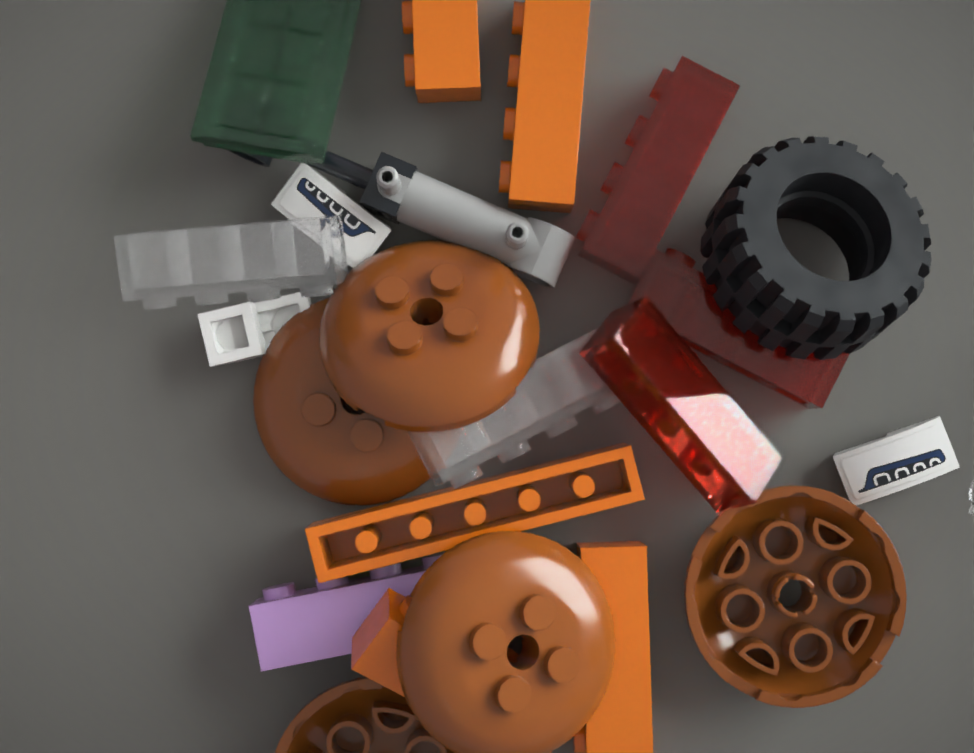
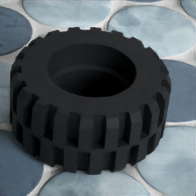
M808 136L803 144L800 138H789L778 141L775 146L762 148L753 154L747 164L742 165L706 219L705 226L707 230L701 237L700 252L704 258H708L702 266L705 280L708 285L715 284L717 288L712 297L721 311L727 308L735 316L732 324L743 334L750 330L759 336L758 344L772 351L781 346L786 348L785 355L804 360L812 352L814 353V358L819 360L834 359L842 352L851 354L863 348L908 310V307L918 299L924 289V278L930 273L932 258L931 252L925 251L931 245L928 224H921L920 217L924 214L917 197H909L905 191L908 183L898 172L894 175L890 174L882 167L885 162L873 153L865 156L857 152L858 146L855 144L839 141L834 145L829 144V137ZM792 218L802 220L820 228L829 235L844 255L848 266L849 281L824 278L802 266L784 245L777 227V219Z

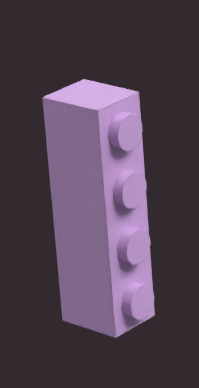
M445 552L422 557L423 566L402 570L400 562L369 570L370 576L349 580L348 576L318 584L316 578L317 587L296 591L294 582L262 589L263 597L258 598L249 605L261 672L352 654L353 635L387 589L390 588L405 597L410 595L424 572Z

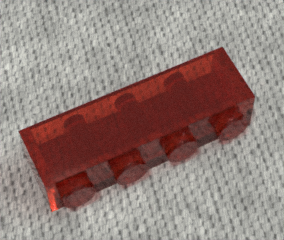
M684 56L679 60L674 72L665 67L663 68L649 97L658 101L650 118L648 119L639 114L624 143L634 149L625 166L614 162L600 191L609 195L600 214L591 209L589 210L575 237L585 242L578 256L632 284L641 279L740 85Z
M667 248L665 253L656 249L649 256L621 313L808 409L823 408L850 354L842 352L834 359L819 360L814 358V353L812 352L804 360L785 355L786 348L781 346L772 351L757 343L759 336L750 330L743 334L732 324L735 316L728 308L721 311L712 297L717 291L715 284L708 285L704 273L694 269L696 264L694 259L672 248Z
M647 296L612 311L579 354L716 512H721L729 507L734 509L755 504L781 462L782 457Z

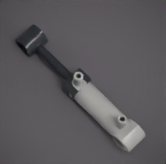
M248 95L240 96L220 142V146L264 167H269L273 157L278 153L299 162L303 161L315 169L364 189L360 203L372 214L398 225L401 222L443 241L459 244L488 254L506 264L518 276L548 288H555L575 242V237L567 231L536 218H525L418 172L417 166L382 151L374 170L286 133L290 116L260 99Z

